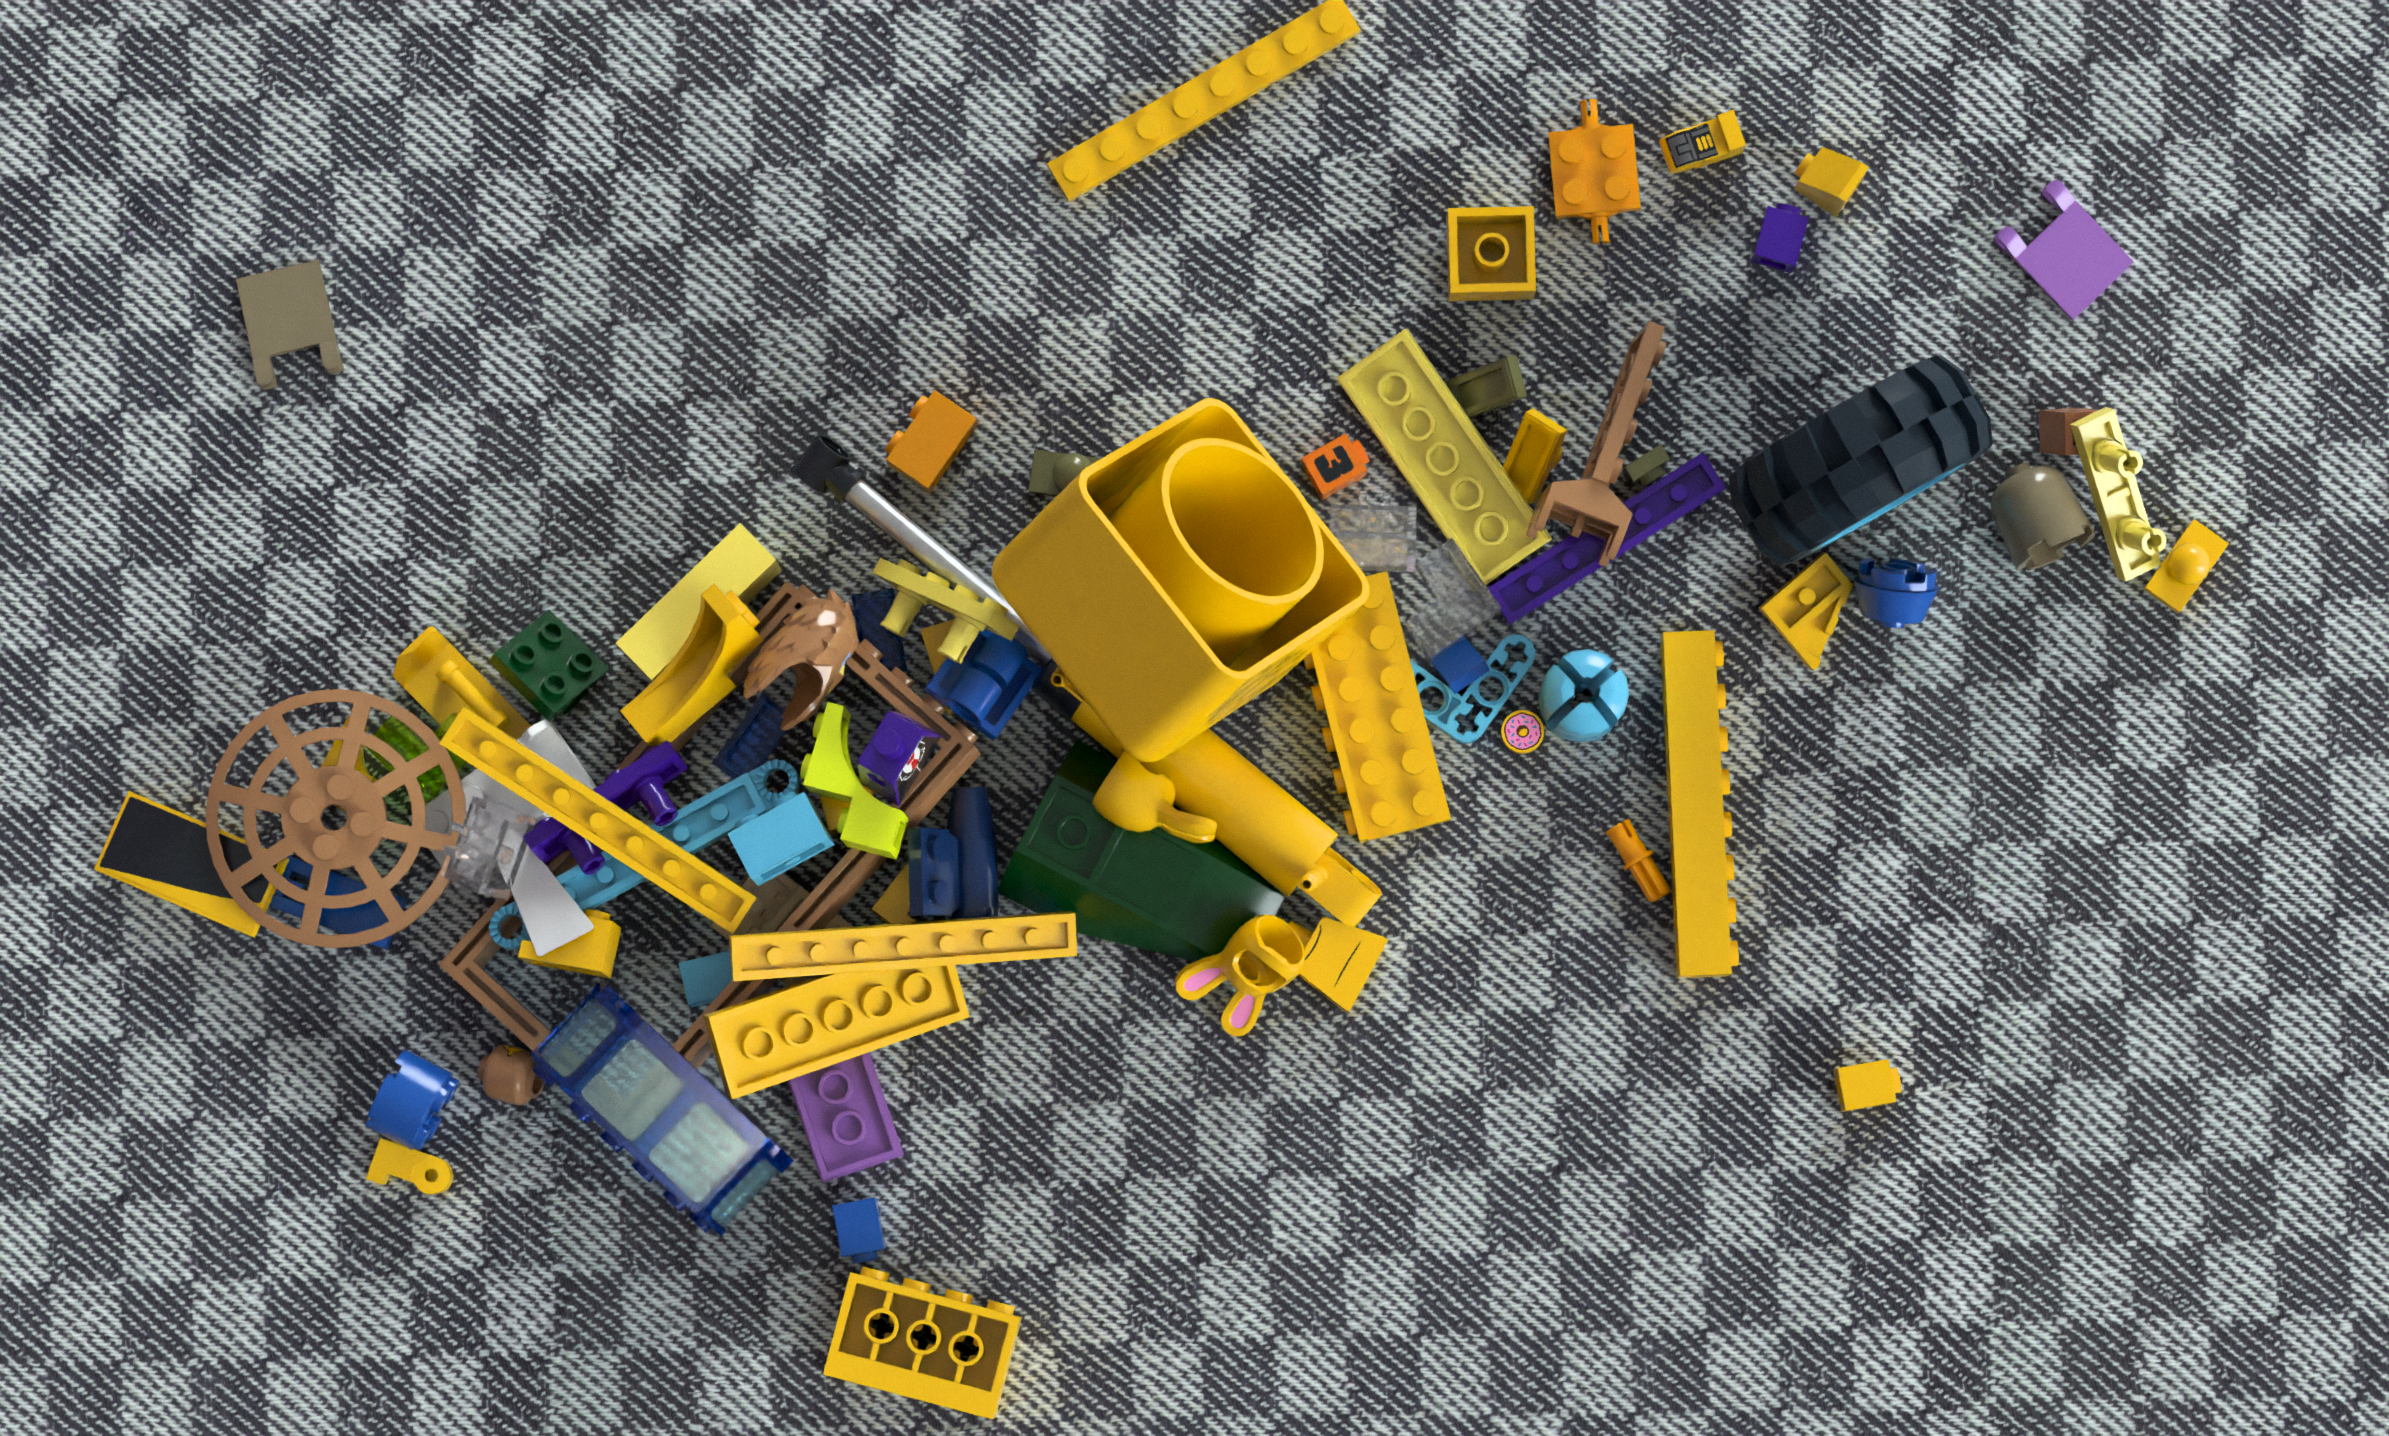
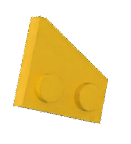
M1822 552L1758 608L1809 670L1814 671L1819 667L1822 660L1820 656L1829 635L1833 634L1839 620V611L1842 605L1846 603L1853 584L1826 552Z

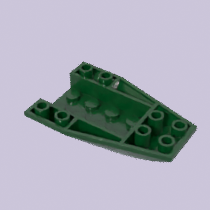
M1076 740L1056 772L1022 836L998 887L999 894L1035 913L1075 912L1076 933L1194 962L1222 952L1233 934L1255 916L1264 914L1276 916L1285 899L1260 874L1216 838L1212 842L1191 843L1170 835L1160 827L1144 832L1129 831L1115 825L1097 812L1092 801L1117 761ZM1173 804L1174 808H1176L1179 811H1182L1176 805Z

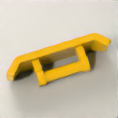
M428 627L397 657L393 677L446 732L462 707H466L515 740L522 737V734L531 727L435 627Z

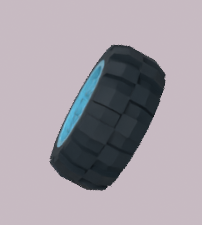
M1942 355L1922 360L1824 412L1743 463L1729 476L1731 504L1759 552L1780 567L1796 562L1870 523L1977 459L1993 445L1990 417L1963 370Z

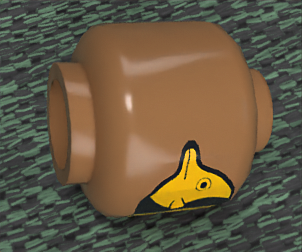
M504 1044L497 1046L490 1055H485L482 1058L478 1069V1078L483 1081L484 1092L491 1099L514 1105H525L532 1098H537L540 1095L545 1084L546 1070L541 1065L539 1056L533 1051Z

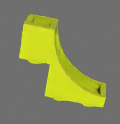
M827 702L825 712H819L815 719L813 737L817 739L812 754L807 753L801 766L800 777L804 779L803 785L810 793L850 803L849 808H843L837 826L838 833H842L840 839L847 847L897 860L909 818L902 810L879 801L863 788L853 769L848 749V730L851 714L844 706Z

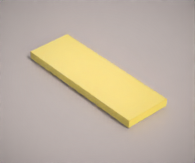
M1408 329L1399 332L1336 378L1480 588L1486 587L1552 540L1545 527L1542 532H1537L1535 539L1526 536L1534 511Z

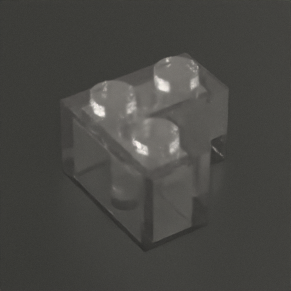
M1452 538L1416 563L1415 570L1437 601L1408 620L1405 629L1430 663L1433 659L1500 613L1501 606Z

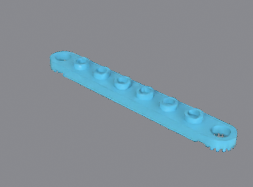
M774 759L767 761V763L749 773L737 777L677 810L678 816L671 823L661 827L654 823L649 827L693 855L728 836L727 833L736 829L735 823L743 817L752 813H758L760 816L773 809V803L780 797L791 792L798 793L800 789L799 774L791 764L784 760ZM774 771H785L789 777L788 788L779 794L769 792L766 786L768 776ZM605 851L601 852L606 863L599 871L586 875L577 865L556 877L584 913L585 909L593 910L646 881L647 878ZM516 901L494 912L493 917L490 919L489 929L490 936L496 944L507 950H519L522 940L531 941ZM518 916L523 923L521 935H518V938L513 940L505 939L501 933L503 921L508 917Z

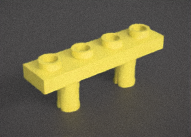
M2104 407L2071 423L2072 433L2117 579L2127 582L2161 565L2158 552L2162 551L2166 545L2164 532L2149 525L2134 475L2142 469V457L2137 451L2126 449L2115 409Z
M880 558L872 572L898 591L886 617L880 623L882 627L905 638L906 632L921 606H926L927 603L956 617L941 647L937 650L956 663H963V659L979 631L984 632L986 629L1012 641L1020 627L1006 617L1009 609L988 597L985 598L983 603L978 602L980 596L958 584L954 590L949 589L950 582L928 571L926 577L920 576L922 573L921 569L903 559H899L896 565Z

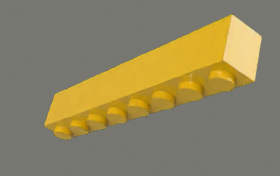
M1715 630L1663 632L1660 636L1676 978L1725 977L1732 974L1731 966H1738L1739 952L1737 940L1730 941L1729 923H1736L1737 913L1735 897L1728 898L1727 880H1734L1733 854L1726 855L1725 838L1732 837L1731 812H1724L1723 795L1730 794L1729 769L1721 768V752L1728 751V733L1726 726H1719V709L1726 708V692L1724 683L1717 684L1716 668L1724 664L1723 642L1715 641Z

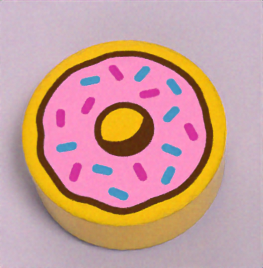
M1518 710L1506 717L1501 727V739L1504 745L1510 751L1517 754H1527L1534 751L1541 744L1544 737V726L1541 719L1533 712L1527 710Z

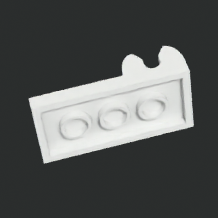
M545 719L528 728L522 734L523 736L517 740L592 790L597 787L551 721L549 722ZM479 769L474 770L461 780L466 799L467 826L464 848L456 872L451 879L456 888L462 887L499 860L493 847L495 839L514 829L524 836L532 831L537 822L551 817ZM448 789L425 805V830L451 836L452 807ZM411 815L410 817H408V819H409V821L412 823V815ZM430 849L442 867L446 852Z

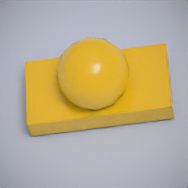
M1534 408L1526 411L1503 464V468L1529 504L1538 500L1550 470L1554 469L1560 462L1563 451L1561 444L1567 433V429Z
M2193 519L2143 590L2179 614L2202 581L2207 577L2209 571L2229 543Z

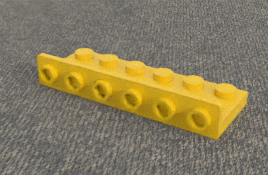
M1387 571L1366 576L1370 589L1368 600L1304 658L1306 670L1315 668L1319 684L1311 686L1316 710H1325L1329 726L1321 728L1327 752L1336 751L1340 768L1332 769L1338 794L1347 793L1351 809L1343 811L1349 836L1357 834L1359 843L1451 821Z

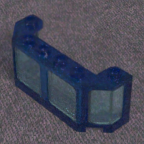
M604 979L530 1053L533 1060L537 1063L532 1069L534 1073L549 1087L556 1083L573 1100L568 1107L586 1124L594 1119L604 1129L599 1136L618 1154L625 1148L636 1159L631 1166L649 1183L654 1178H657L667 1188L662 1195L680 1212L686 1207L691 1210V1213L688 1215L689 1218L705 1233L712 1228L722 1236L727 1231L725 1227L779 1171L783 1173L794 1161L782 1147L769 1138L761 1128L756 1126L648 1024Z

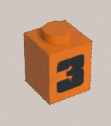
M1347 433L1301 458V466L1321 501L1364 478L1367 475L1365 464L1370 462L1360 441L1357 439L1351 442Z

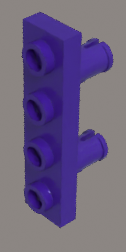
M666 740L660 745L648 748L643 752L641 758L626 768L609 774L604 783L593 790L624 811L641 801L654 823L661 827L671 823L678 816V811L662 786L689 768L680 754ZM553 817L540 820L534 825L532 831L523 836L531 851L544 864H547L568 849L582 872L586 875L599 871L606 863L596 845Z

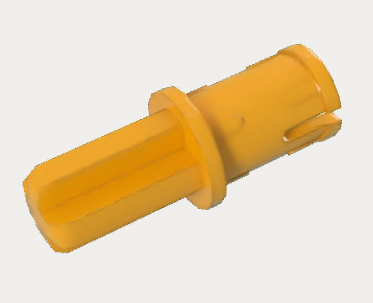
M1630 819L1624 820L1622 824L1621 822L1605 832L1626 864L1623 866V869L1625 871L1630 870L1648 901L1656 902L1665 897L1670 892V887L1651 857L1654 852L1647 850L1632 826Z

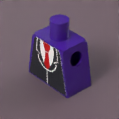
M889 710L858 759L857 767L861 784L900 806L942 736L903 713Z

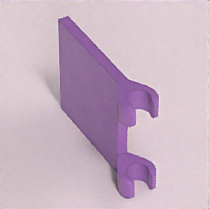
M2056 179L2042 190V196L2061 212L2052 223L2028 246H2026L2017 232L2009 226L2001 229L1994 236L1993 240L2001 250L2014 259L2073 321L2134 261L2082 208L2066 186Z

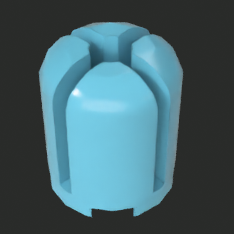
M1590 649L1571 651L1562 656L1558 665L1553 664L1545 675L1538 696L1540 716L1547 728L1562 740L1566 739L1577 743L1594 742L1608 734L1625 712L1629 698L1627 678L1622 669H1619L1616 673L1609 669L1614 661L1605 653ZM1578 689L1581 693L1585 690L1589 691L1592 695L1589 701L1593 702V705L1592 703L1581 702L1572 709L1569 702L1575 698L1574 690Z

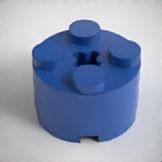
M405 1049L395 1061L396 1064L401 1066L398 1073L387 1074L367 1116L371 1119L365 1123V1127L410 1150L414 1148L421 1150L426 1140L430 1141L440 1125L442 1118L436 1116V1113L441 1110L444 1103L448 1104L460 1081L452 1077L453 1073Z

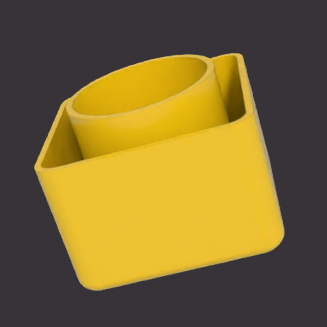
M1213 398L1199 401L1086 467L995 557L992 564L993 582L1001 595L1121 747L1130 756L1143 762L1161 760L1275 685L1368 600L1370 593L1367 578L1362 570L1308 504L1299 489L1285 475L1238 414L1226 403Z

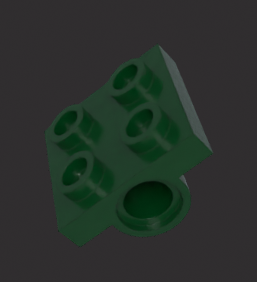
M550 610L546 611L497 650L489 660V663L549 722L557 715L562 717L571 711L584 698L590 688L605 677L609 670Z

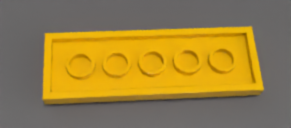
M955 965L819 975L703 1015L727 1098L731 1100L970 1017Z

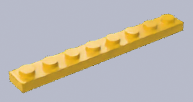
M1327 0L1047 163V167L1067 201L1071 202L1360 34L1361 29L1343 0Z
M462 707L439 743L732 934L757 898V896L466 707Z
M1073 911L732 935L729 936L731 979L733 981L1077 956L1076 916Z

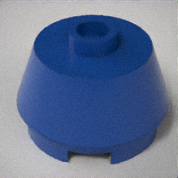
M1872 558L1860 561L1859 573L1854 577V583L1863 616L1878 620L1879 625L1891 628H1903L1905 624L1923 622L1939 590V586L1936 585V569H1929L1928 572H1925V564L1891 558V563H1882L1881 566H1874L1875 560Z

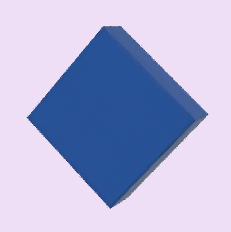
M1466 637L1430 661L1435 671L1454 694L1490 670L1485 660Z

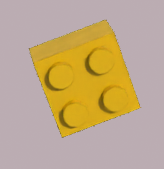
M1534 206L1448 208L1446 215L1448 302L1533 300L1536 293Z

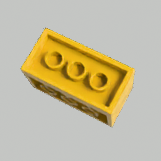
M862 1266L860 1274L850 1272L823 1375L977 1416L995 1419L1022 1317L1013 1315L1015 1306L988 1300L987 1308L971 1304L973 1295L951 1289H946L945 1296L929 1293L932 1284L905 1277L902 1285L887 1282L890 1273ZM883 1313L889 1315V1322L894 1324L893 1333H886L882 1339L878 1337V1330L873 1328L874 1320H880L883 1317ZM925 1324L932 1327L931 1334L937 1336L935 1344H928L926 1350L919 1348L920 1341L914 1337L915 1332L923 1331ZM968 1335L974 1338L973 1345L979 1347V1352L977 1355H970L968 1361L961 1359L962 1352L956 1350L958 1342H965Z

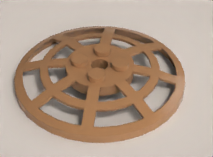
M344 689L312 691L290 697L266 709L250 721L229 744L216 767L208 792L205 814L207 842L213 865L224 887L239 907L257 923L281 937L304 945L325 948L358 947L384 940L406 929L423 916L443 894L456 872L464 848L467 826L466 799L459 772L448 750L439 744L440 740L435 733L413 713L390 700L367 692ZM315 703H354L347 728H319L294 737L282 717L283 714L293 709ZM374 708L383 711L403 722L424 741L429 750L406 762L389 744L364 732L370 709ZM267 725L279 747L273 750L259 766L248 789L224 784L228 770L239 751L256 732ZM320 741H343L337 766H324L314 769L301 749L306 745ZM360 745L379 753L392 764L395 770L375 782L354 770ZM284 758H287L299 779L290 788L286 797L261 792L270 773ZM437 765H440L444 773L451 797V836L425 830V802L416 777ZM404 784L411 802V826L387 821V808L383 798ZM220 801L244 806V835L252 859L233 872L230 871L225 861L219 839L218 810ZM333 805L342 807L346 812V822L338 830L327 829L322 821L324 811ZM257 809L281 814L285 838L265 851L261 847L257 833ZM383 838L407 843L406 849L398 863L382 878L369 857L377 850ZM420 847L446 852L442 867L431 886L415 904L406 911H403L390 889L398 884L409 871L418 856ZM295 852L302 860L313 865L308 891L287 881L273 866ZM354 867L367 887L362 891L347 895H325L330 870H343ZM260 874H263L267 881L280 892L298 902L304 903L300 929L288 926L266 914L248 898L241 887ZM375 899L389 920L376 928L353 934L327 935L317 933L322 908H350Z

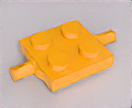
M1586 99L1579 101L1582 126L1568 131L1548 132L1556 219L1580 217L1591 220L1592 244L1600 245L1599 228L1602 231L1603 244L1610 243L1608 218L1621 212L1641 211L1633 124L1617 126L1599 124L1598 101L1596 99H1589L1591 115L1588 116Z

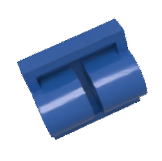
M985 629L984 632L979 631L962 664L946 657L923 690L993 741L998 737L1030 691L1042 668L1027 658V650L1016 639L1013 638L1010 641Z

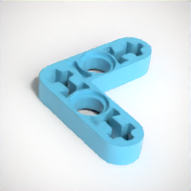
M1513 634L1505 637L1486 662L1490 670L1473 681L1462 696L1458 693L1454 694L1446 684L1410 660L1414 677L1418 674L1425 679L1417 685L1419 695L1424 689L1434 687L1444 697V703L1438 710L1427 711L1423 708L1425 719L1457 742L1470 744L1477 741L1532 666L1535 659L1533 643L1522 635ZM1518 644H1521L1525 647L1523 655L1527 658V661L1524 664L1520 661H1516L1508 673L1516 675V678L1513 682H1510L1503 672L1492 669L1491 666L1494 662H1497L1502 668L1509 655L1504 649L1507 646L1515 648ZM1494 677L1502 683L1503 694L1498 700L1487 701L1480 696L1479 684L1483 679ZM1472 696L1479 706L1491 710V713L1486 717L1480 711L1473 723L1478 728L1475 733L1466 731L1462 735L1457 732L1459 723L1455 720V717L1457 715L1466 717L1474 705L1468 704L1466 701Z

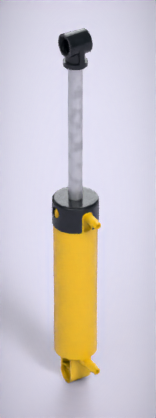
M818 433L792 467L794 473L814 490L824 494L827 491L831 492L834 495L833 501L839 506L846 501L851 503L937 575L950 582L954 589L957 584L980 596L978 599L980 603H983L985 598L988 597L1008 608L1006 617L1020 626L1014 638L1046 663L1032 686L1033 692L1067 720L1076 723L1119 759L1122 755L1121 745L1001 593L866 484L863 480L867 472L861 467L858 469L852 467L849 464L852 460L850 454L833 439ZM1206 729L1161 760L1155 762L1140 761L1141 765L1149 772L1156 775L1166 773L1174 781L1176 790L1174 805L1183 812L1215 821L1218 825L1215 838L1285 896L1289 897L1299 887L1349 927H1356L1381 897L1382 892L1374 882L1331 848V845L1339 836L1338 833L1211 729Z

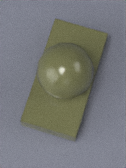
M1517 355L1506 356L1446 381L1447 387L1469 419L1497 408H1506L1515 401L1527 397Z
M1034 449L1029 493L1056 497L1086 467L1102 458L1088 457L1078 453L1066 454Z

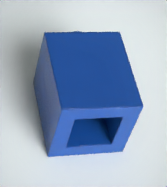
M877 1198L832 1205L841 1257L851 1256L853 1264L878 1260L877 1251L886 1250Z

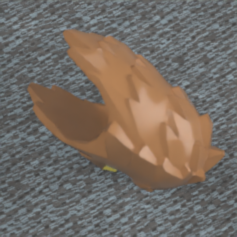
M832 589L828 590L826 599L810 597L803 600L804 606L783 620L784 626L761 647V652L752 660L748 667L749 672L744 682L745 688L743 692L746 700L757 691H763L786 668L791 667L796 675V686L792 696L793 699L781 716L784 720L780 729L783 731L816 714L825 696L844 678V665L859 645L856 625L849 602L844 603Z

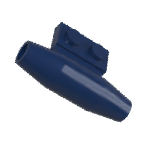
M954 788L951 794L947 829H907L910 916H949V920L998 916L997 838L987 788Z

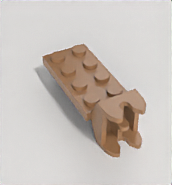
M1648 321L1631 340L1581 480L1552 482L1544 490L1536 503L1526 536L1535 539L1537 532H1542L1547 519L1550 518L1571 526L1570 535L1578 538L1583 531L1605 540L1598 560L1599 565L1607 567L1609 560L1615 559L1631 520L1632 512L1609 489V485L1616 482L1623 466L1624 459L1619 458L1618 455L1621 453L1625 443H1630L1635 433L1638 420L1633 419L1632 416L1635 414L1639 404L1643 405L1650 392L1652 381L1646 378L1650 374L1653 365L1657 367L1663 356L1666 342L1660 339L1665 328L1664 326Z

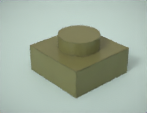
M1660 444L1626 465L1622 474L1630 487L1640 481L1645 487L1666 474L1662 467L1668 464L1670 458Z

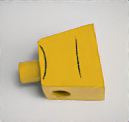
M1322 916L1314 932L1291 920L1289 925L1298 934L1305 951V960L1298 976L1342 1011L1349 1013L1388 939L1354 926L1349 927L1342 922Z

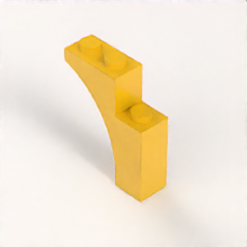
M715 584L711 585L701 594V604L697 620L678 653L666 668L638 696L622 708L620 712L650 747L660 745L666 740L671 743L737 687L727 674L733 670L732 667L764 641L755 630V627L761 622L732 590L724 594Z

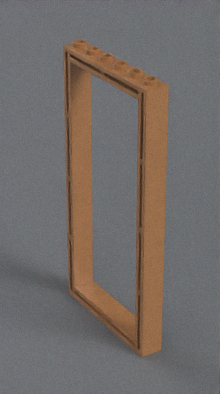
M786 581L755 615L761 622L755 627V630L764 641L732 667L733 670L727 674L737 687L746 678L749 672L748 667L752 660L761 652V647L784 626L783 620L804 606L803 600L810 597L818 598L804 584L797 590ZM864 639L858 645L854 654L847 659L845 666L898 713L911 717L942 736L936 745L940 750L920 771L900 806L894 803L890 804L891 807L902 810L909 818L903 837L904 840L908 836L907 829L915 828L977 760L981 753L973 745L978 738L959 721L954 727L942 717L946 710L929 694H926L922 699L910 689L915 682L897 666L890 672L879 662L884 655L869 641ZM736 688L670 743L677 752L682 749ZM642 740L614 771L624 769L641 758L643 752L650 748V746ZM851 848L776 932L824 929L888 857ZM568 849L545 865L557 877L572 869L577 862ZM510 886L438 964L631 1140L636 1138L713 1052L703 1015L764 995L779 979L732 980L625 1098L483 969L486 963L501 948L490 936L489 925L494 912L515 901ZM511 916L503 921L501 933L505 939L508 940L523 924L518 916Z

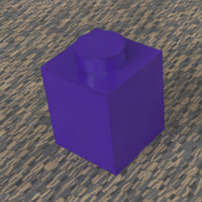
M1777 203L1775 208L1768 206L1763 215L1750 262L1792 273L1796 266L1809 217L1800 215L1801 210L1792 205Z

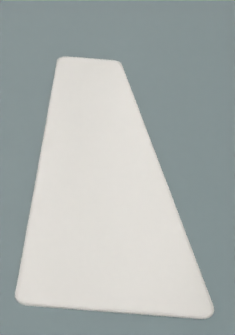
M514 829L493 841V847L538 956H543L593 930L594 925L544 862L531 851L518 830Z

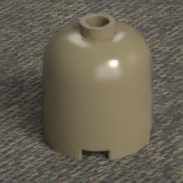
M2025 462L2005 472L2007 479L1994 491L1991 509L2012 561L2018 571L2025 566L2030 571L2065 557L2062 551L2063 548L2075 541L2078 542L2081 548L2094 538L2096 533L2071 485L2061 471L2044 465L2030 468L2028 462Z

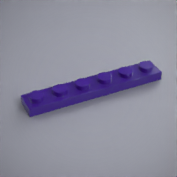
M1704 453L1699 454L1623 502L1632 512V517L1615 559L1725 491V485ZM1583 531L1578 538L1571 535L1488 587L1486 591L1510 626L1604 567L1598 564V560L1605 540Z

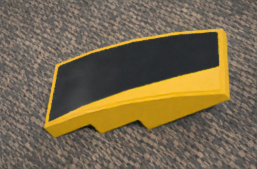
M128 791L94 870L255 938L260 924L239 907L224 887L213 865L207 842L206 823ZM219 829V839L224 858L230 871L233 872L251 860L252 856L245 839ZM286 857L273 866L279 874L283 875L289 858ZM260 874L241 887L248 898L266 913L277 888L267 881L263 874Z

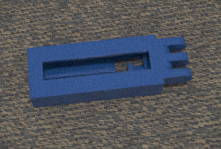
M288 856L289 862L282 876L290 883L305 890L306 885L290 880V876L310 882L313 865ZM330 871L325 895H347L362 891L367 887L364 883ZM276 889L269 905L271 908L301 919L305 906L304 903L290 898L278 889ZM393 894L401 908L404 909L407 900ZM374 899L368 903L350 908H322L319 925L342 934H353L376 928L389 920ZM394 935L370 944L388 950Z

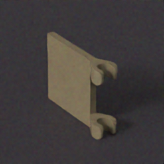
M319 259L236 279L253 359L255 378L262 390L277 386L271 357L320 346L322 364L328 374L343 371V361L337 343Z

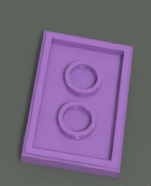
M870 1052L787 1080L822 1183L904 1156Z

